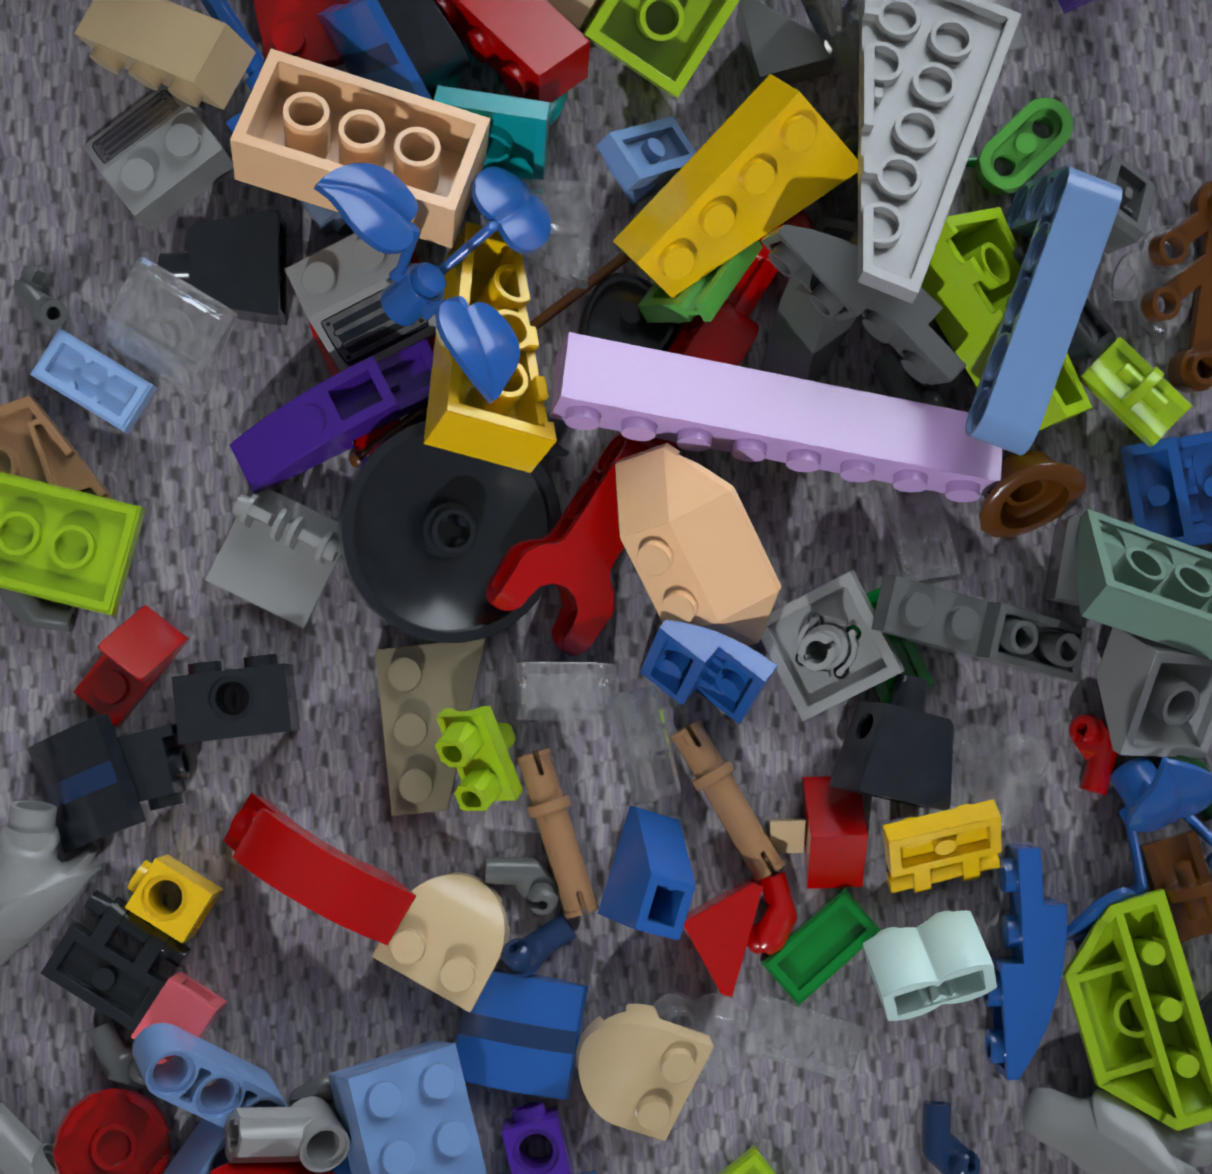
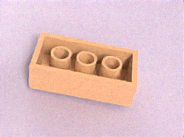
M270 49L230 138L235 180L338 212L326 197L314 190L315 185L325 175L341 166L353 163L375 164L395 174L414 195L418 204V212L411 222L419 228V238L452 248L472 197L471 183L474 177L482 171L487 157L490 118Z

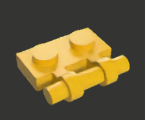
M994 799L975 804H963L954 809L920 817H907L898 822L882 825L885 861L889 871H886V880L891 893L912 889L914 894L931 890V884L959 877L962 882L979 879L980 872L1000 868L998 853L1002 852L1001 815Z

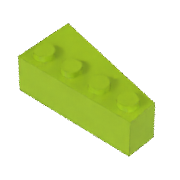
M1000 207L947 216L921 288L943 307L934 319L958 357L967 365L965 369L977 388L1021 269L1012 254L1018 245ZM1068 353L1066 354L1038 433L1093 408Z

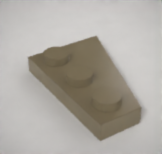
M487 638L463 643H433L375 650L392 816L449 809L457 769L456 767H448L439 758L435 744L443 734L436 717L444 708H453L456 711H468L471 709Z

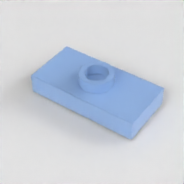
M59 328L30 374L127 434L130 433L157 390V387L61 328Z

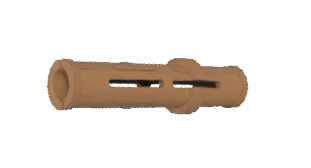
M698 719L669 737L675 742L696 778L692 781L696 791L703 790L751 872L754 882H757L771 875V870L777 871L782 868L785 862L778 855L731 775V772L735 769L730 760L723 761L704 729L701 719Z
M550 747L532 751L533 753L520 755L516 757V761L519 763L531 801V805L527 806L529 817H536L555 882L558 886V892L565 911L564 916L565 919L582 916V911L584 910L587 913L593 912L599 908V904L595 899L567 807L572 805L569 794L562 793L551 758Z

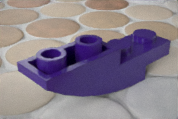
M424 339L376 362L374 356H371L343 370L275 410L229 444L253 494L265 491L354 448L353 440L428 405L433 351L427 340Z

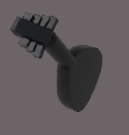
M614 272L597 284L590 293L581 313L578 334L667 351L679 333L681 323H647L638 305L653 284L639 276ZM549 418L548 422H554L557 441L547 454L552 458L555 456L566 458L570 452L558 443L570 427L565 424L564 420Z

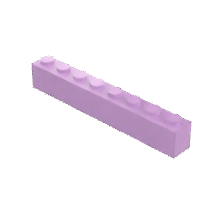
M571 332L568 333L556 357L549 418L564 420L567 426L574 429L594 430L600 427L621 431L622 436L635 441H649L658 438L677 442L678 447L688 451L700 452L709 449L731 452L735 459L746 462H758L764 459L786 463L789 469L798 472H814L820 469L840 473L842 479L850 482L877 480L893 483L895 489L903 492L929 490L945 493L947 499L955 502L976 501L1001 481L1002 448L966 435L965 426L969 412Z

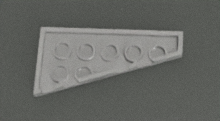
M859 0L857 282L911 304L914 302L927 272L1022 13L989 0Z

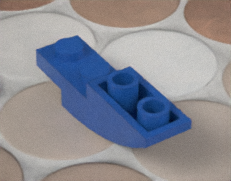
M1031 844L1006 845L1007 858H1000V868H998L999 883L1002 892H1009L1010 914L1002 916L1001 932L1004 947L1012 949V956L991 957L995 969L997 988L983 995L986 1007L993 1006L994 1029H986L985 1031L987 1060L989 1064L996 1065V1070L1006 1080L1020 1079L1041 1042L1057 999L1065 957L1067 904L1056 899L1043 898L1041 848Z

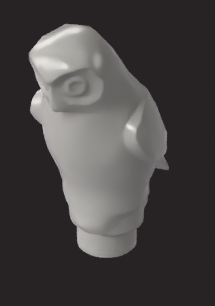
M31 800L12 802L10 804L8 823L0 829V967L21 948L46 930L80 889L102 869L100 867L101 863L94 857L97 853V847L93 844L86 846L67 862H61L58 859L57 847L60 841V834L57 826H55L57 806L50 803Z
M1035 1088L1024 1102L1022 1115L1025 1130L1038 1141L1066 1155L1075 1165L1089 1174H1200L1193 1167H1208L1212 1163V1129L1207 1122L1176 1131L1104 1089L1094 1090L1092 1096L1075 1097L1052 1088Z

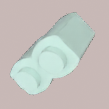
M971 911L938 912L918 927L886 928L863 943L867 965L888 1021L914 1018L926 1014L942 1004L970 1001L997 988L994 964Z

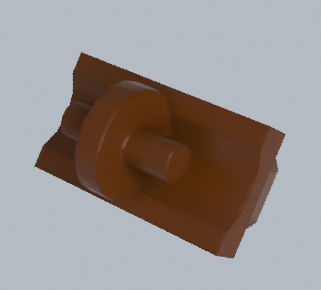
M1189 830L1141 844V854L1151 891L1164 889L1180 943L1198 936L1212 934V877H1210L1197 832Z

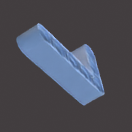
M1064 166L1026 182L1016 193L1009 208L1006 221L1011 231L1031 238L968 413L965 426L967 436L1020 456L1025 454L1032 446L1043 421L1118 213L1123 192L1120 186L1070 166Z
M165 1022L152 1024L144 1028L137 1035L133 1043L132 1055L148 1090L156 1097L202 1118L163 1174H209L211 1170L229 1163L225 1152L219 1153L226 1148L224 1130L227 1116L232 1114L235 1108L252 1107L260 1101L262 1102L255 1107H288L272 1077L264 1069L175 1025ZM174 1055L169 1061L156 1065L161 1059ZM218 1079L215 1083L204 1087L208 1082Z

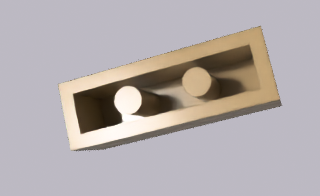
M93 0L74 33L93 49L89 57L103 68L115 74H120L122 68L129 70L128 74L155 91L159 90L161 84L168 87V91L175 97L196 108L203 101L224 110L256 54L226 23L168 0Z

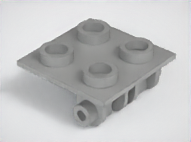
M250 489L247 496L241 494L234 504L232 513L237 515L205 580L305 629L341 556L338 536L339 522L271 489L258 494H253Z

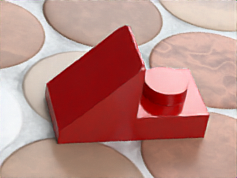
M144 605L100 642L97 648L103 652L102 656L73 693L101 715L108 714L115 726H122L190 638L150 607Z

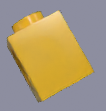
M166 854L155 858L153 863L145 860L140 865L128 884L127 889L134 893L125 908L183 944L196 935L224 889ZM164 880L174 882L181 889L182 902L178 909H170L160 900L159 889Z

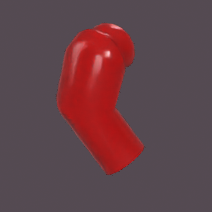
M1093 714L1076 716L1071 720L1068 732L1073 743L1086 760L1079 788L1107 796L1118 753L1113 750L1109 730L1099 717Z
M785 871L772 873L768 877L759 880L763 886L762 892L767 910L760 922L752 925L747 947L755 954L765 952L771 955L781 950L797 921V911Z

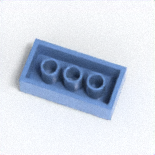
M431 1040L328 1074L338 1119L350 1139V1149L347 1157L351 1174H487L455 1043Z

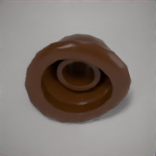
M1028 450L1021 456L1015 453L1006 455L1002 458L1001 481L986 493L987 497L979 513L981 530L991 537L1012 538L1050 523L1077 504L1086 490V476L1074 466L1055 462L1041 451Z

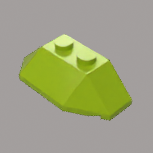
M1157 889L1108 905L1095 921L1062 973L1095 1084L1176 1131L1212 1121V1045L1164 889Z

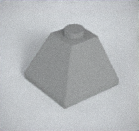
M1112 627L1096 677L1113 750L1119 755L1176 757L1177 755H1184L1189 758H1206L1212 741V660Z

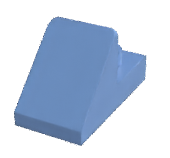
M673 116L609 132L596 145L604 157V162L611 175L617 180L632 205L665 186L696 153Z

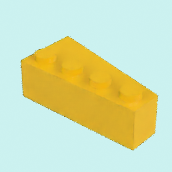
M770 74L624 228L613 242L671 298H674L858 172V159L800 91Z
M467 221L456 238L453 247L450 248L445 256L444 261L479 232L483 226ZM496 231L444 275L446 287L442 300L462 296L469 306L476 302H483L497 310L509 323L518 339L520 346L518 366L501 395L489 404L453 358L441 339L436 326L424 444L531 473L556 443L557 438L554 422H548L545 401L549 395L545 376H539L535 355L539 342L536 327L530 326L527 312V304L531 299L522 253L512 250L504 241L499 231Z

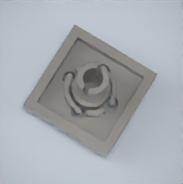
M854 570L772 611L761 638L772 662L778 665L776 670L802 721L905 670L888 635L871 629L875 610ZM812 613L821 614L824 620L823 625L814 628L813 626L818 623L819 618L813 617L809 620ZM850 625H856L861 630V637L858 640L856 638L857 631L855 629H851L848 632V638L846 631ZM841 663H845L835 673V667L839 666ZM849 668V674L847 677H839L845 673L846 669Z

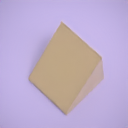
M767 819L768 838L778 854L804 853L805 819Z

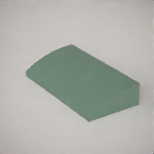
M1086 509L1080 519L1076 550V586L1081 617L1212 660V553Z

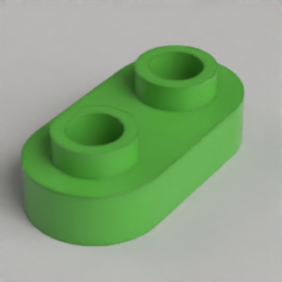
M1038 98L1028 103L984 146L978 155L975 172L980 184L989 192L998 195H1007L1019 190L1023 184L1028 182L1061 150L1071 137L1073 119L1068 108L1053 98ZM1033 124H1045L1049 129L1050 136L1048 138L1037 137L1032 129ZM996 160L1008 162L1011 166V174L1007 176L998 174L994 169V162Z

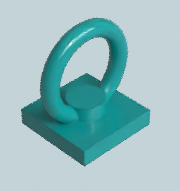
M462 43L470 63L472 64L477 61L469 52L466 43ZM462 73L442 85H437L434 101L490 118L487 157L482 170L488 167L502 168L519 177L529 188L544 189L547 172L549 127L562 113L568 91L550 103L459 89V80Z

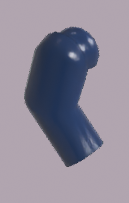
M561 913L524 938H515L506 943L501 954L502 961L505 963V968L509 974L516 977L531 976L553 952L575 939L577 935L569 921L565 919L564 914Z
M923 1101L922 1152L924 1157L942 1174H978L981 1166L978 1155L974 1151L969 1150L951 1134V1103L945 1101Z

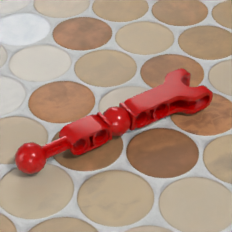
M801 210L775 228L777 229L786 224L814 229L813 222L804 210ZM765 236L759 239L762 245L761 251L711 322H704L701 315L694 317L691 322H685L666 352L736 366L740 365L759 331V325L751 320L749 315L775 274L780 272L768 257L771 251L761 242ZM617 431L615 437L602 451L550 533L542 538L523 540L509 548L487 585V601L499 610L513 611L521 608L540 586L553 583L560 592L562 603L559 615L552 628L553 641L561 651L569 656L580 655L588 650L614 612L615 599L614 590L610 582V570L624 548L619 530L615 463L619 459L665 443L670 444L679 451L682 448L677 446V442L658 438L649 441L631 440L622 436L621 431Z

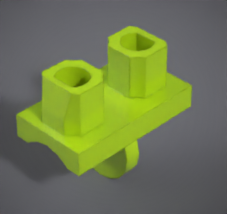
M1121 337L1115 339L1079 376L1080 381L1148 447L1154 446L1171 426L1193 406L1163 378L1164 373L1157 366L1153 368Z
M481 706L468 711L444 708L436 717L443 735L435 744V748L441 762L450 768L456 767L461 783L457 786L454 794L460 809L464 811H486L495 801H516L522 794L523 788L508 752V749L516 740L512 726L508 723H497L491 706Z

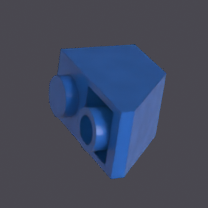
M630 805L597 914L635 930L680 941L696 886L680 820Z

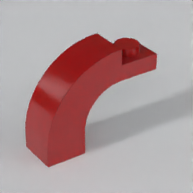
M252 792L241 810L234 816L230 829L223 839V842L235 851L232 858L271 887L322 917L385 945L390 943L416 898L413 892L388 872L360 861L327 844L294 822L270 801Z

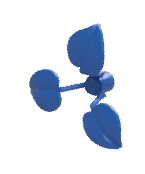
M369 163L344 165L325 175L315 185L314 190L318 191L334 205L355 234L379 252L385 254L401 253L397 266L389 272V277L393 281L380 295L381 305L387 316L399 325L411 326L421 317L429 320L435 315L437 330L453 358L489 404L494 402L501 395L518 366L520 358L518 339L509 323L492 306L483 302H476L469 306L462 296L442 300L446 287L444 275L497 230L507 245L518 253H531L538 250L546 243L551 233V218L545 204L536 194L530 192V188L524 181L513 173L498 167L485 168L474 177L471 183V194L478 210L491 222L438 267L429 262L414 263L408 267L420 236L419 228L411 222L417 215L418 204L408 187L391 171Z
M1139 757L1124 763L1113 772L1111 782L1126 807L1119 811V815L1126 827L1135 881L1131 888H1118L1091 904L1067 926L1066 941L1083 942L1095 921L1108 905L1144 894L1147 891L1148 887L1138 832L1156 831L1182 818L1212 847V832L1194 816L1212 803L1211 772L1199 766L1166 757L1162 758L1158 770L1150 758ZM1212 852L1205 858L1207 866L1211 869Z

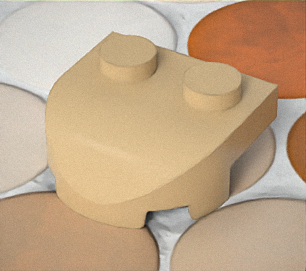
M452 872L430 878L411 891L416 895V898L390 943L385 945L379 942L372 957L464 1010L471 1012L501 959L505 944L509 942L510 926H508L502 898L492 886L485 885V881L476 876Z
M628 1004L626 1005L625 1012L615 1014L605 1020L598 1016L587 1026L577 1045L576 1066L586 1099L602 1119L613 1125L666 1141L714 1046L709 1035L660 1019L654 1006Z

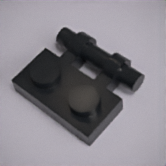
M96 889L87 900L84 909L101 919L93 932L77 922L70 925L40 974L134 1032L168 980L152 970L159 958L162 957L179 968L186 960L191 948L126 909L125 906L128 902L118 896L113 900ZM118 930L143 945L136 959L110 943Z

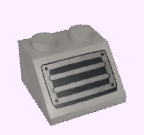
M165 85L160 86L158 91L151 93L82 146L105 180L135 218L149 232L233 169V161L191 106L171 94Z
M355 233L285 268L286 274L308 320L341 372L371 356H374L376 362L424 339L429 340L436 335L435 315L429 320L421 317L411 326L399 325L387 316L382 308L380 295L393 281L389 277V272L397 266L401 253L385 254L370 247Z

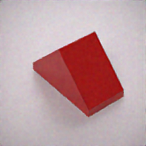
M831 776L802 777L803 818L806 820L804 840L806 888L863 887L868 831L861 794L829 787Z
M751 879L741 882L689 911L684 924L689 937L720 993L732 997L763 890L760 882H754Z

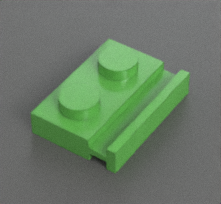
M757 240L674 298H671L654 283L638 305L646 322H674L680 324L691 322L697 315H701L704 322H711L761 251L762 245L760 241Z

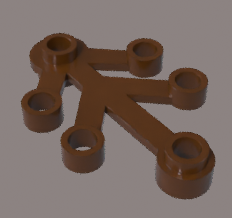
M1212 180L1201 185L1193 195L1189 207L1190 216L1170 232L1155 236L1150 241L1148 247L1149 257L1156 266L1162 268L1182 263L1187 257L1188 245L1203 234L1201 255L1162 287L1148 290L1141 300L1143 315L1149 321L1160 322L1176 317L1181 308V301L1196 289L1188 349L1176 352L1168 364V377L1171 384L1183 393L1204 391L1212 386ZM1166 241L1172 248L1170 258L1166 255L1164 249ZM1159 296L1162 297L1165 304L1163 313L1160 312L1157 306ZM1198 363L1201 367V377L1197 372Z

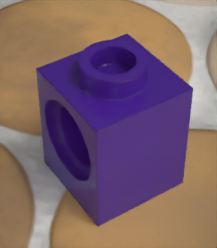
M535 1101L513 1108L511 1110L512 1117L504 1119L501 1130L511 1174H574V1167L558 1105L545 1108L543 1101ZM542 1134L550 1140L553 1148L543 1157H533L524 1151L521 1142L528 1135Z

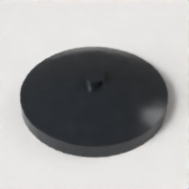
M426 421L418 422L402 428L382 440L366 455L353 473L344 493L339 513L338 536L341 558L351 584L360 598L378 617L391 626L409 635L433 642L463 643L480 640L494 635L518 621L535 605L548 585L540 586L521 608L513 611L497 609L487 601L486 597L487 585L509 548L523 540L542 538L548 535L561 517L560 504L552 481L540 462L531 473L425 445Z

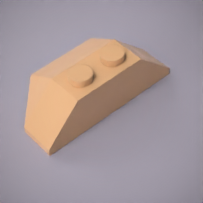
M668 443L619 459L615 463L620 539L662 622L672 620L705 627L733 638L747 646L759 643L782 586L734 486L702 465L679 455L680 451Z

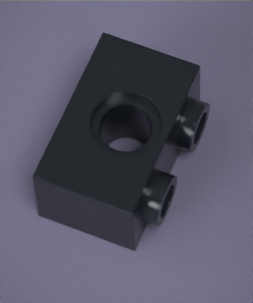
M277 654L244 657V668L222 671L221 661L187 664L188 675L172 677L178 744L300 730L293 664H278ZM236 682L241 683L249 694L248 705L239 714L229 711L224 702L227 688Z

